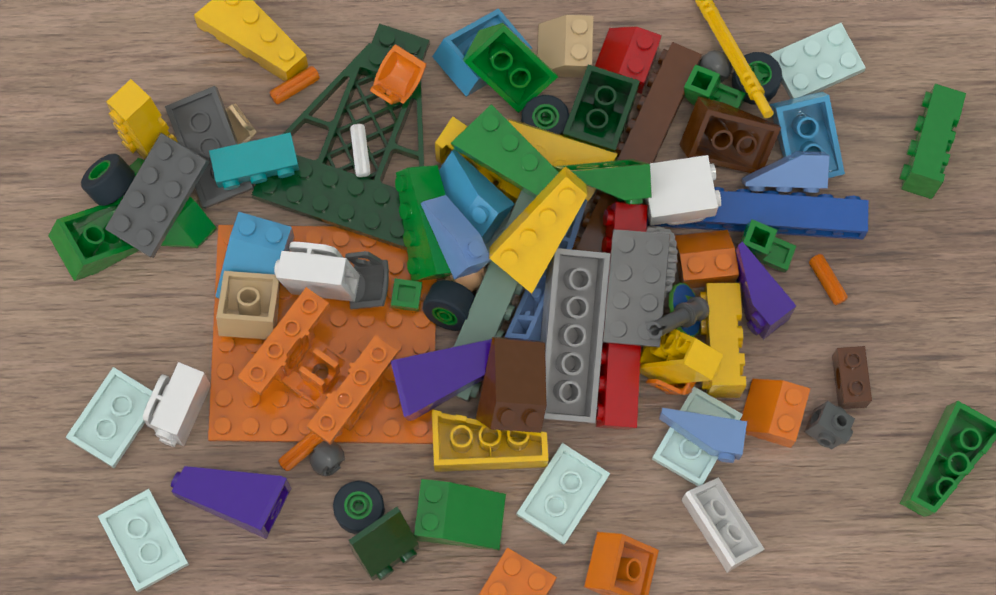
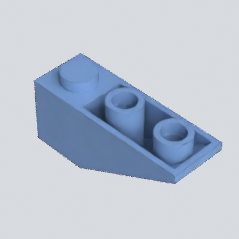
M797 151L743 177L741 182L745 186H749L751 191H765V187H776V191L791 192L793 187L803 188L804 192L817 193L820 188H828L830 156L825 152Z

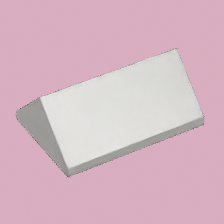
M719 477L685 493L681 501L727 573L765 550Z

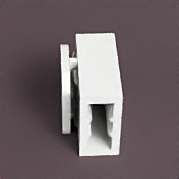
M708 155L650 163L652 198H645V204L648 205L647 215L650 226L665 223L669 225L693 223L716 215L718 207L721 206V196L719 190L714 189L713 180H716V170L714 164L709 163Z
M291 242L289 246L291 252L281 251L280 259L276 261L274 271L276 278L291 294L300 295L307 287L321 298L355 302L360 275L347 258H344L336 248L323 244Z
M178 362L171 379L164 374L158 379L144 410L143 420L148 427L154 429L155 435L160 438V442L171 447H175L176 443L182 446L185 445L211 387L205 373Z

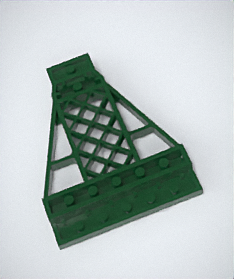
M379 23L372 43H369L283 133L291 132L293 136L305 123L328 130V135L318 159L311 160L296 155L299 170L294 171V175L285 178H278V175L267 177V181L255 184L251 194L252 198L407 250L403 242V220L399 214V192L395 187L383 184L382 182L394 153L419 160V167L424 166L421 80L404 104L397 102L390 105L383 100L386 107L374 113L368 102L379 98V96L374 93L364 96L360 86L375 80L382 61L395 44L424 61L430 40ZM350 78L334 119L327 122L312 117L331 95ZM357 89L361 99L350 103ZM414 99L417 101L418 151L397 145ZM364 104L369 115L355 121L350 110ZM401 108L399 116L396 118L393 111ZM347 112L351 123L341 127ZM390 113L394 124L380 129L376 118ZM373 121L377 131L367 135L366 140L369 142L380 137L385 148L371 153L367 145L369 161L372 162L376 172L371 173L367 177H357L356 174L347 172L351 169L355 171L354 160L349 152L353 147L352 142L347 145L345 144L341 134L349 131L350 127L354 124H365ZM392 131L389 142L387 143L384 135ZM338 136L342 147L332 151ZM346 153L350 163L336 168L331 158ZM383 155L378 168L374 159Z

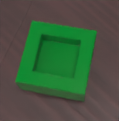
M395 278L391 308L419 311L422 282Z

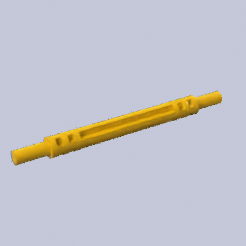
M695 0L703 17L708 22L740 78V82L748 93L749 98L755 101L764 118H770L774 112L764 96L765 91L719 14L714 1Z

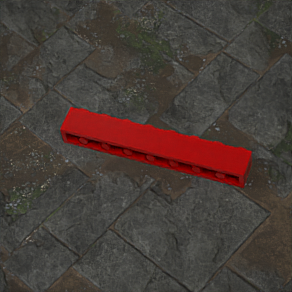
M615 202L604 211L603 225L606 226V237L602 240V253H610V260L613 229L646 232L648 205ZM602 343L596 427L624 430L637 428L641 346Z

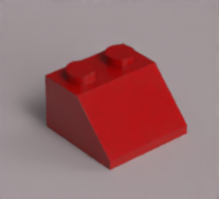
M637 26L609 28L595 67L639 80L637 93L642 94L659 50L662 35Z

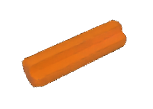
M313 66L308 67L270 91L272 100L276 104L282 103L320 79L319 73Z
M822 254L812 257L809 264L833 304L839 305L846 301L848 295Z
M310 432L278 460L280 466L285 471H290L312 453L314 448L324 440Z

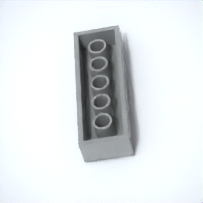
M557 248L547 266L540 341L545 342L547 406L544 419L596 422L610 253Z

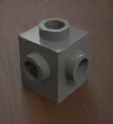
M827 401L813 410L804 432L816 439L820 445L832 450L840 444H846L853 434L851 427L855 418L847 414L843 408Z

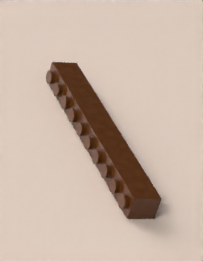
M674 42L671 43L668 50L663 49L658 60V64L661 67L658 73L653 71L647 84V87H650L647 96L642 94L636 110L640 112L636 119L631 118L625 133H628L629 136L626 142L621 141L616 150L618 154L616 156L618 157L617 160L634 159L648 164L655 162L685 96L684 86L695 64L699 66L702 54ZM597 191L593 200L596 207L593 213L588 212L582 224V227L586 229L582 237L576 236L572 250L602 253V240L606 237V226L603 225L604 211L615 202L626 203V201H617V197Z

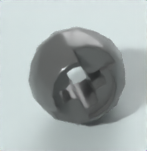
M709 51L702 56L699 62V66L719 73L720 83L729 78L733 68L728 57L722 51Z
M325 441L321 442L314 448L315 452L310 456V464L313 470L322 476L334 474L341 468L340 464L342 461H345L344 451L334 441L331 445Z

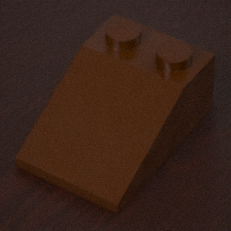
M698 96L679 145L687 158L708 155L710 164L753 173L765 167L781 127L726 103Z
M492 337L476 419L492 430L541 433L547 406L545 342Z

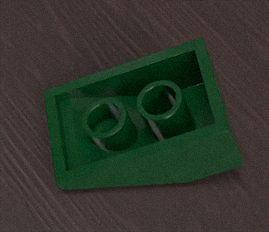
M588 64L562 136L615 152L637 97L640 81Z
M395 507L349 539L353 554L372 581L376 578L381 581L394 572L393 566L401 561L403 564H406L417 556L416 550L419 549V544L398 507Z

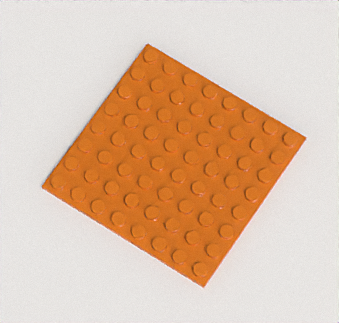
M218 225L215 296L234 225ZM290 226L294 234L293 242L332 246L344 258L347 253L367 251L382 260H388L389 280L384 306L351 310L350 301L323 298L330 306L313 327L316 338L353 363L375 335L398 351L395 359L435 351L436 324L427 318L422 308L431 286L437 282V279L419 281L422 282L419 311L391 308L395 278L411 280V275L407 269V250L336 226ZM358 258V259H362V260H366V261H370V260H369V259H365V258ZM281 282L277 325L300 296L291 294ZM215 297L208 441L300 442L311 432L307 429V425L319 409L277 379L272 381L262 396L238 380V375L266 339L219 336L216 319L219 299ZM390 365L382 375L383 388L351 431L343 428L334 440L336 443L433 444L432 410L412 421H408L404 417L392 365ZM319 369L314 374L320 379H325L328 376V371Z

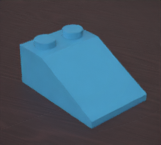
M499 8L444 38L432 56L466 97L487 85L463 61L479 30L504 23L532 49L530 44Z
M818 92L770 104L774 112L772 115L773 122L781 127L777 138L783 158L797 151L825 152L830 156L828 178L845 174L828 94Z
M452 150L439 169L445 194L480 233L484 244H487L515 204L456 150Z
M238 212L229 238L215 297L220 298L224 271L275 275V263L280 259L281 251H290L289 246L294 239L292 227Z

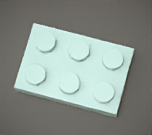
M842 23L770 54L778 61L782 69L781 82L790 99L817 93L858 75L866 69Z
M113 367L67 434V440L112 468H115L145 424L143 414L153 391Z
M693 387L692 393L689 394L680 411L740 420L743 415L696 387ZM671 427L652 457L653 461L696 486L703 485L718 459L717 456H711Z
M562 443L516 515L564 546L608 479L610 473Z
M149 489L98 516L137 592L189 565Z

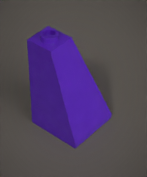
M492 339L391 360L404 417L408 421L415 420L482 381L485 376Z
M184 466L182 472L178 471L171 482V487L173 488L171 492L175 497L264 539H267L292 489L287 478L283 476Z

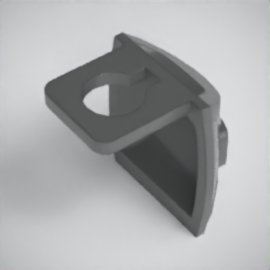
M367 251L347 253L345 258L355 264L354 268L360 275L355 302L350 301V309L384 306L389 280L388 260H382ZM358 258H365V259H369L370 261H366V260H362V259H358Z

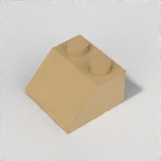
M564 15L540 23L538 27V57L558 77L583 78L588 64L592 65L593 16Z
M224 271L216 316L219 336L254 339L268 338L277 326L280 281L276 278V275Z

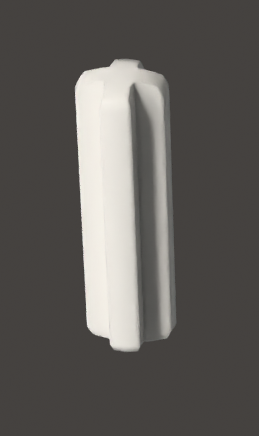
M354 124L350 127L355 172L357 177H367L370 175V164L365 126L363 124Z

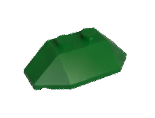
M139 157L130 165L135 176L145 161ZM124 195L118 199V205L120 204ZM189 197L161 246L198 248L217 230V227L196 201Z

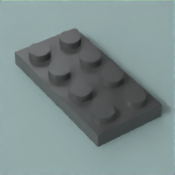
M216 86L165 106L178 143L210 162L195 187L203 208L206 209L254 189L255 186L251 184V181L240 183V187L231 190H224L223 187L218 188L209 150L238 144Z
M161 133L105 229L149 257L154 258L210 162Z
M613 229L603 336L604 343L648 347L661 346V338L652 339L648 335L654 328L646 330L649 322L663 317L670 234Z

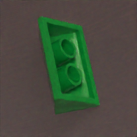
M504 23L479 30L463 58V61L518 113L524 109L528 101L538 96L558 78V75Z

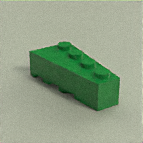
M934 84L930 92H925L921 107H925L923 116L918 115L914 126V131L918 132L916 140L911 139L906 155L911 157L908 165H903L899 179L903 180L901 190L933 199L945 178L943 173L950 158V154L946 152L950 151L954 142L956 131H953V128H956L959 123L966 93L938 84Z
M492 104L451 142L454 150L472 159L475 163L495 173L498 177L513 184L533 198H536L559 173Z
M438 165L408 167L396 172L395 187L399 192V214L403 220V242L407 247V269L411 275V281L441 279L451 276L452 273L421 206L423 201L446 195Z
M960 401L946 406L899 504L923 517L935 514L958 487L962 479L971 472L978 460L992 447L996 440V421Z

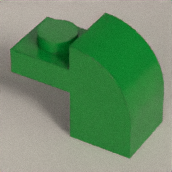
M696 64L684 86L685 97L694 106L698 96L723 102L740 109L745 99V92L720 83L719 73Z
M752 219L747 223L740 243L743 242L760 263L785 273L788 271L796 245L775 237L776 229Z

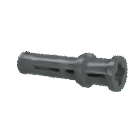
M694 296L687 302L676 305L673 312L649 322L646 330L652 328L654 330L649 332L648 335L652 339H659L679 327L688 328L694 325L696 321H702L709 315V305L704 298Z

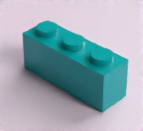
M291 132L209 150L218 188L223 187L224 190L238 188L240 183L251 181V184L267 181V177L278 175V178L294 175V171L299 170Z

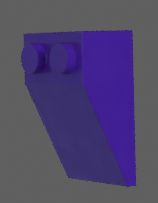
M741 242L736 249V258L739 271L737 283H740L742 306L745 318L748 321V328L754 335H760L764 340L790 319L796 305L748 247Z

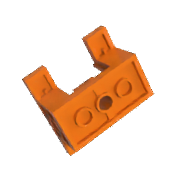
M306 287L238 375V380L261 396L274 379L280 381L319 409L307 425V429L331 445L343 428L349 431L352 430L383 388L382 375L391 365V360L397 357L398 351L375 335L354 363L343 357L315 337L313 327L330 305L326 300ZM319 369H325L328 371V376L325 379H320L314 373Z

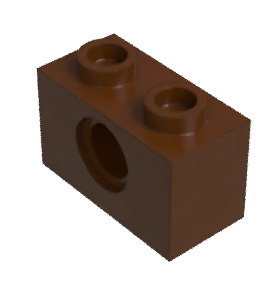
M865 346L837 348L832 355L838 407L843 409L867 408L872 401Z

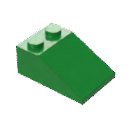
M627 159L553 166L558 172L566 166L586 186L617 197V201H626V204L643 203L644 198H652L650 164Z
M118 200L109 205H99L59 218L52 227L48 236L74 281L99 273L139 251L105 229L118 207Z
M421 479L414 536L417 541L499 551L506 494L452 482Z

